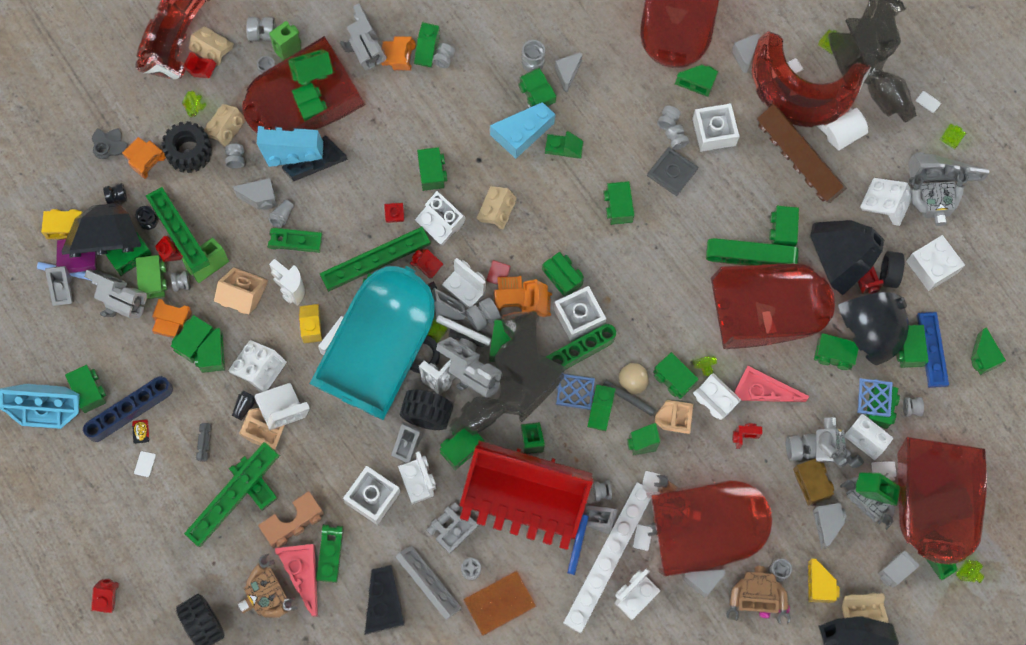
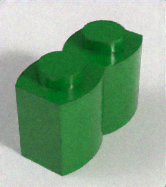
M540 68L520 77L518 86L520 91L527 95V102L530 107L541 102L547 107L556 103V94Z
M311 82L291 90L306 126L327 118L325 112L328 109L325 101H320L319 99L322 96L318 86L314 88Z

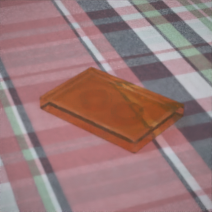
M517 571L463 599L482 636L536 608Z

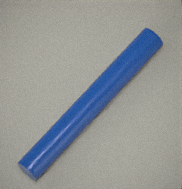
M582 515L567 571L568 574L575 575L589 518L587 515Z

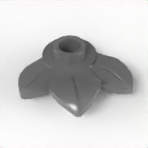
M118 128L106 134L102 130L97 129L92 135L94 143L93 153L98 159H106L110 155H120L128 147L127 143L121 141V132Z

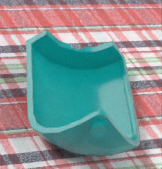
M386 266L375 271L363 282L309 383L310 385L384 421L430 330L434 318V298L430 287L420 277L415 275L416 271L407 266L405 268Z

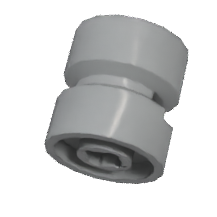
M248 17V41H259L260 38L263 41H271L269 32L275 29L274 17H263L262 20L258 17Z
M529 40L522 47V67L528 72L538 68L542 69L545 62V46L538 40Z
M489 297L479 302L478 307L474 305L465 310L468 320L477 332L486 328L487 323L493 324L495 320L501 319L496 305Z
M815 433L803 434L802 438L799 435L786 437V452L789 461L802 460L803 457L807 460L816 459Z

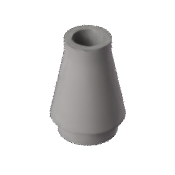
M284 200L281 205L269 214V222L277 228L285 226L294 205L290 201Z

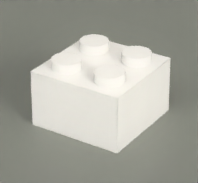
M731 104L695 109L692 120L700 152L736 146L739 133Z
M943 235L912 253L906 261L928 291L958 274L965 266Z
M589 286L554 302L553 310L570 342L605 325L606 317Z
M366 466L343 500L345 504L378 525L401 492L399 487Z

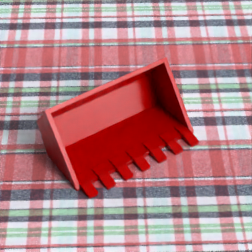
M479 441L474 450L459 505L463 507L460 519L468 521L471 510L479 512L476 522L478 525L485 526L488 515L496 517L493 525L495 530L501 531L506 519L512 521L510 534L517 536L521 524L529 526L526 535L527 539L535 540L537 530H544V544L551 545L554 534L562 536L559 548L568 550L570 540L576 537L592 487V473L555 463L556 459L554 458L548 461L521 453L520 448L514 451Z

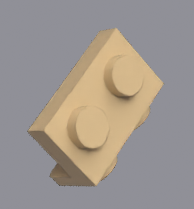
M204 26L191 34L189 49L205 59H213L217 63L216 66L221 64L222 56L233 49L234 43Z
M222 104L217 109L213 118L207 123L204 130L208 138L218 140L226 147L244 124L246 118L236 107Z
M490 186L477 219L480 222L495 224L499 229H504L515 205L516 196L508 188Z
M884 593L845 596L841 607L844 618L863 616L888 623L889 620L883 604L885 600Z

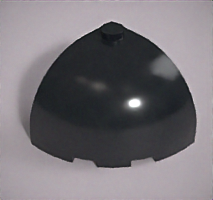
M881 292L864 295L838 304L846 327L850 328L855 335L853 341L860 351L863 350L868 354L866 359L872 364L879 365L887 362L902 349L909 330L908 316L905 310L907 304L903 297L891 292Z

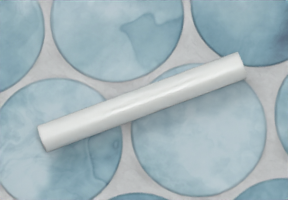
M441 315L436 320V322L487 346L490 344L491 338Z

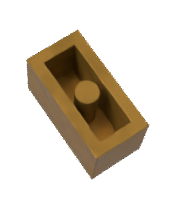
M813 459L796 465L793 469L808 506L827 500L834 495V486L827 479L825 474L827 470L823 462Z

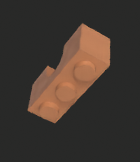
M309 491L292 502L297 510L296 518L292 522L283 523L274 514L258 525L273 549L275 547H282L288 542V538L293 535H300L305 531L304 528L309 524L314 525L322 519L321 516L324 513Z

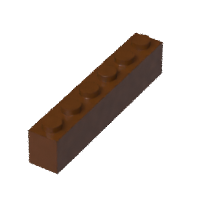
M771 105L757 118L760 123L758 125L764 133L768 132L771 138L769 139L776 147L779 145L782 148L781 154L787 160L791 159L793 161V168L799 174H804L806 177L804 181L810 188L815 187L818 191L816 195L822 202L826 200V202L831 203L847 189L776 105Z

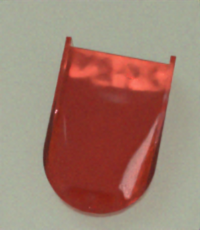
M646 0L640 26V39L645 52L655 62L671 68L686 67L700 60L707 52L712 40L719 0Z
M325 36L257 76L246 90L247 93L242 103V109L246 122L254 132L258 133V126H264L265 130H276V127L282 128V131H294V129L316 130L342 119L366 104ZM322 49L329 53L333 73L327 75L328 77L325 79H314L311 82L314 88L318 86L322 96L319 99L320 101H325L327 109L304 122L291 91L304 85H300L298 81H293L288 59Z
M797 263L720 267L711 277L723 349L773 345L816 335L828 325L834 314L835 299L829 283L824 277L821 278L815 273L813 268Z
M906 437L897 453L898 485L901 487L899 493L901 532L908 544L911 543L918 550L917 553L930 561L941 564L962 562L975 552L982 538L987 491L985 449Z
M725 480L646 493L647 498L652 500L662 568L659 569V573L664 577L709 569L747 559L756 554L769 538L772 528V514L769 504L760 491L745 482Z

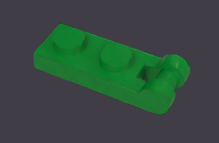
M281 228L270 229L269 235L271 239L268 241L267 246L269 249L320 253L323 236L320 232ZM278 237H283V241H278Z
M245 456L240 459L241 462L237 465L229 467L233 475L248 461ZM262 478L248 492L261 511L278 499Z
M325 524L322 526L316 578L319 582L337 583L343 526L329 527V525ZM329 535H336L335 541H328Z

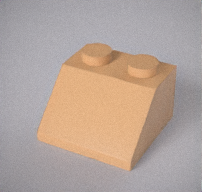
M233 267L218 281L214 302L220 303L224 307L236 309L240 313L250 314L257 307L268 280Z

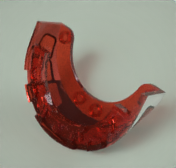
M161 0L156 8L159 12L154 15L155 18L153 20L150 19L140 41L136 55L139 58L135 63L136 69L141 73L172 80L182 78L185 68L184 63L178 60V56L181 53L180 46L186 39V31L202 5L210 0Z
M767 31L757 43L752 62V78L755 81L756 92L762 103L764 102L768 107L773 104L776 105L793 125L814 127L832 123L850 109L869 74L871 66L856 63L851 66L850 70L843 77L831 83L816 84L808 82L794 73L788 65L784 55L782 37Z

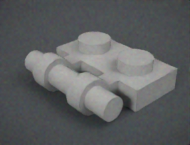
M457 503L447 507L444 513L437 520L434 519L431 522V526L426 530L431 536L436 531L440 533L436 541L449 554L479 527L471 517H469L468 521L460 519V516L456 514L460 509ZM448 519H452L454 522L445 529L442 525Z

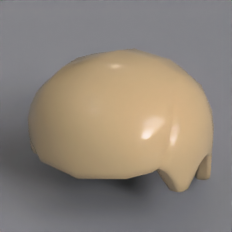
M638 363L627 364L619 373L621 386L630 394L643 392L649 384L647 370Z

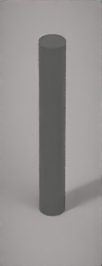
M605 380L602 386L615 388L616 395L650 416H653L656 409L610 381Z

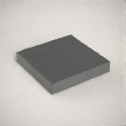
M668 147L647 173V176L675 196H678L699 167Z

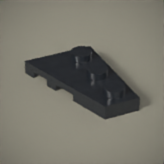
M325 135L322 137V159L285 164L282 166V169L294 182L346 161L348 158Z
M391 565L371 570L364 635L405 626Z

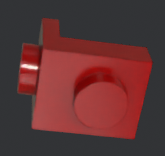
M190 52L183 67L193 77L210 79L217 63L213 59L199 58L194 52Z
M403 203L384 204L386 223L404 221Z
M163 236L155 246L163 262L178 261L183 258L175 243L168 236Z
M428 249L417 250L410 262L412 266L419 268L429 279L433 278L443 266V263Z
M873 266L858 281L862 294L868 292L869 294H874L880 291L884 281L879 280Z
M747 423L745 426L739 425L732 435V441L736 443V449H740L743 445V438L759 439L762 435V426H757L755 423Z
M102 579L93 587L91 611L106 613L114 611L115 591L119 587L118 582Z

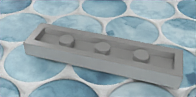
M412 546L398 553L396 556L397 560L446 620L462 609Z

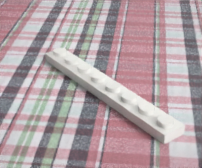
M638 482L636 483L563 622L564 625L579 633L583 631L655 491Z

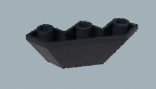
M119 203L94 205L75 218L62 248V255L69 254L70 258L82 257L81 253L96 252V255L108 254L107 250L122 249V253L133 252L134 247H141V243L129 213Z
M852 220L816 222L812 225L810 237L828 281L834 290L844 295L871 270L883 251L884 239L872 227Z
M863 616L837 618L819 625L824 645L899 644L893 624Z

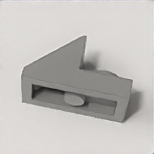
M66 266L45 268L52 305L71 304L73 302L70 287L72 277Z

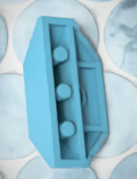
M22 384L0 388V410L5 411L21 426L61 429L79 414V394L64 386Z

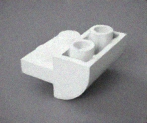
M846 103L839 106L840 113L849 107ZM837 108L820 117L816 122L835 116ZM850 108L840 118L817 126L827 135V141L838 150L843 149L868 133L867 122L857 108Z
M436 191L425 204L426 207L417 216L415 221L440 245H444L454 232L460 230L465 222V216L441 193Z
M274 259L269 264L272 270L271 274L274 276L273 280L281 287L282 297L291 304L293 302L298 306L305 294L299 270L295 265L288 270Z

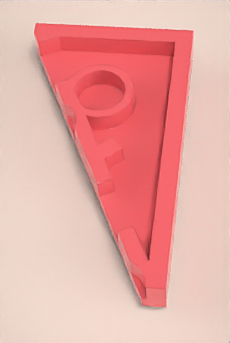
M750 366L746 367L734 392L741 401L806 402L809 398L808 395Z
M315 545L275 548L276 554L280 557L284 565L283 567L288 572L297 592L301 595L307 610L312 617L318 616Z

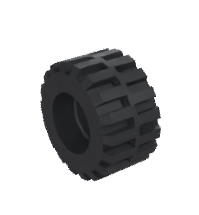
M187 121L186 124L179 122L177 126L175 124L172 125L171 130L167 129V135H163L162 138L164 141L162 142V148L168 163L175 170L179 169L183 173L187 170V173H192L194 169L199 171V167L204 168L206 166L205 162L209 163V156H212V145L202 126L199 127L197 123L192 125L190 121ZM186 142L197 143L190 152H178L179 147Z
M417 389L406 391L399 415L408 423L421 428L445 430L452 413L453 403L433 392Z
M198 593L176 606L177 616L194 645H214L224 638V631L219 620L201 594Z

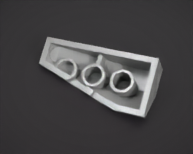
M923 152L913 154L908 162L910 177H914L915 182L918 181V175L923 178V182L956 181L955 175L957 173H960V181L964 179L965 173L969 176L968 181H984L989 174L988 169Z

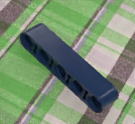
M163 376L154 378L86 422L83 427L84 434L93 442L102 441L168 398L173 392L172 385ZM166 384L164 390L158 391L160 385ZM144 395H149L147 401L141 402ZM127 406H132L130 412L124 413ZM110 417H115L113 423L107 424ZM93 428H98L96 434L90 435Z

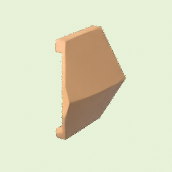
M666 400L656 413L655 423L663 430L690 434L693 404Z
M250 409L239 434L253 444L261 446L263 442H266L275 450L285 425L269 430L260 409Z

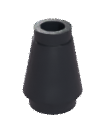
M242 390L241 394H238L231 416L242 421L248 410L255 405V396Z

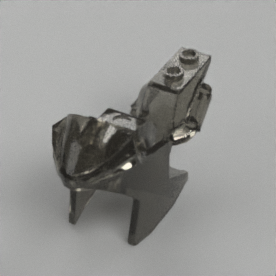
M869 0L862 18H848L845 20L850 33L831 32L828 34L830 47L847 86L852 87L855 82H862L864 75L870 69L864 83L868 84L871 98L884 114L891 116L897 113L903 122L906 123L917 116L907 83L903 78L882 70L888 57L894 54L901 43L895 16L905 11L906 7L900 0Z
M535 311L513 312L501 316L504 332L511 338L510 341L501 346L495 356L496 368L502 372L499 381L501 395L499 399L475 397L471 403L468 401L461 410L463 412L459 418L455 417L450 423V434L455 435L462 429H466L471 435H477L495 423L503 414L518 415L520 421L523 422L561 383L564 378L562 373L565 367L538 353L536 324L540 316Z

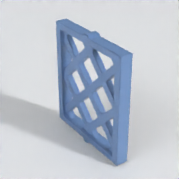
M560 373L556 405L591 410L595 378ZM567 378H572L574 380L569 382ZM564 379L567 385L562 388L561 381ZM580 380H585L587 382L583 384ZM576 381L581 385L578 389L572 386ZM589 383L592 384V389L590 392L585 387ZM570 386L573 392L568 395L565 389ZM582 388L587 393L583 397L578 393ZM563 392L566 397L560 401L559 394ZM574 394L579 398L576 402H573L570 398ZM587 396L590 397V403L588 405L583 400ZM567 399L570 401V403H563ZM581 401L585 406L577 404Z
M860 378L857 413L890 417L892 382ZM865 382L873 383L874 385L868 388ZM878 384H885L887 387L882 390ZM862 386L866 389L864 393H862ZM874 387L880 391L876 396L871 391ZM887 389H889L888 396L885 394ZM868 392L873 397L869 401L864 397ZM881 394L886 398L883 403L877 398ZM863 400L865 404L861 407V401ZM873 400L879 404L875 409L870 404ZM887 402H888V410H887L886 407L884 406V404H886ZM868 405L872 411H864L863 408ZM882 407L886 413H878L877 410Z

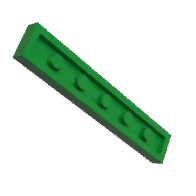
M161 187L147 194L148 202L193 274L209 266V260L164 189Z
M420 227L319 274L329 292L417 250L423 249L431 245V242L423 227Z
M263 442L184 534L197 547H201L280 455L266 442Z

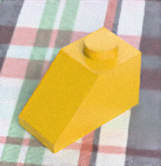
M319 304L300 306L299 321L303 343L323 341Z
M817 559L809 560L808 602L834 603L840 596V588L837 586L836 579Z

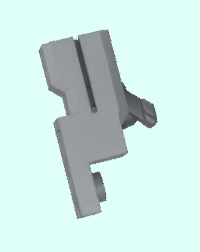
M358 3L353 6L356 12L354 14L356 22L347 27L351 34L350 40L348 42L340 41V45L345 52H354L365 70H370L376 66L375 61L378 65L384 62L387 57L377 41L378 37L365 11Z
M86 270L84 277L92 280V284L97 285L94 298L104 302L106 310L100 312L101 316L114 317L116 313H119L128 318L141 317L144 307L140 304L145 305L147 299L145 292L136 288H127V282L102 271Z
M451 337L437 343L436 350L451 359L449 373L461 381L456 385L457 389L461 391L470 387L485 398H489L497 393L502 374L499 369L489 363L482 364L479 362L480 355Z

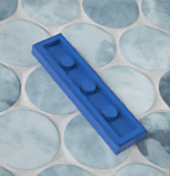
M937 312L918 313L916 315L918 325H924L929 362L925 365L928 388L948 387L949 380Z

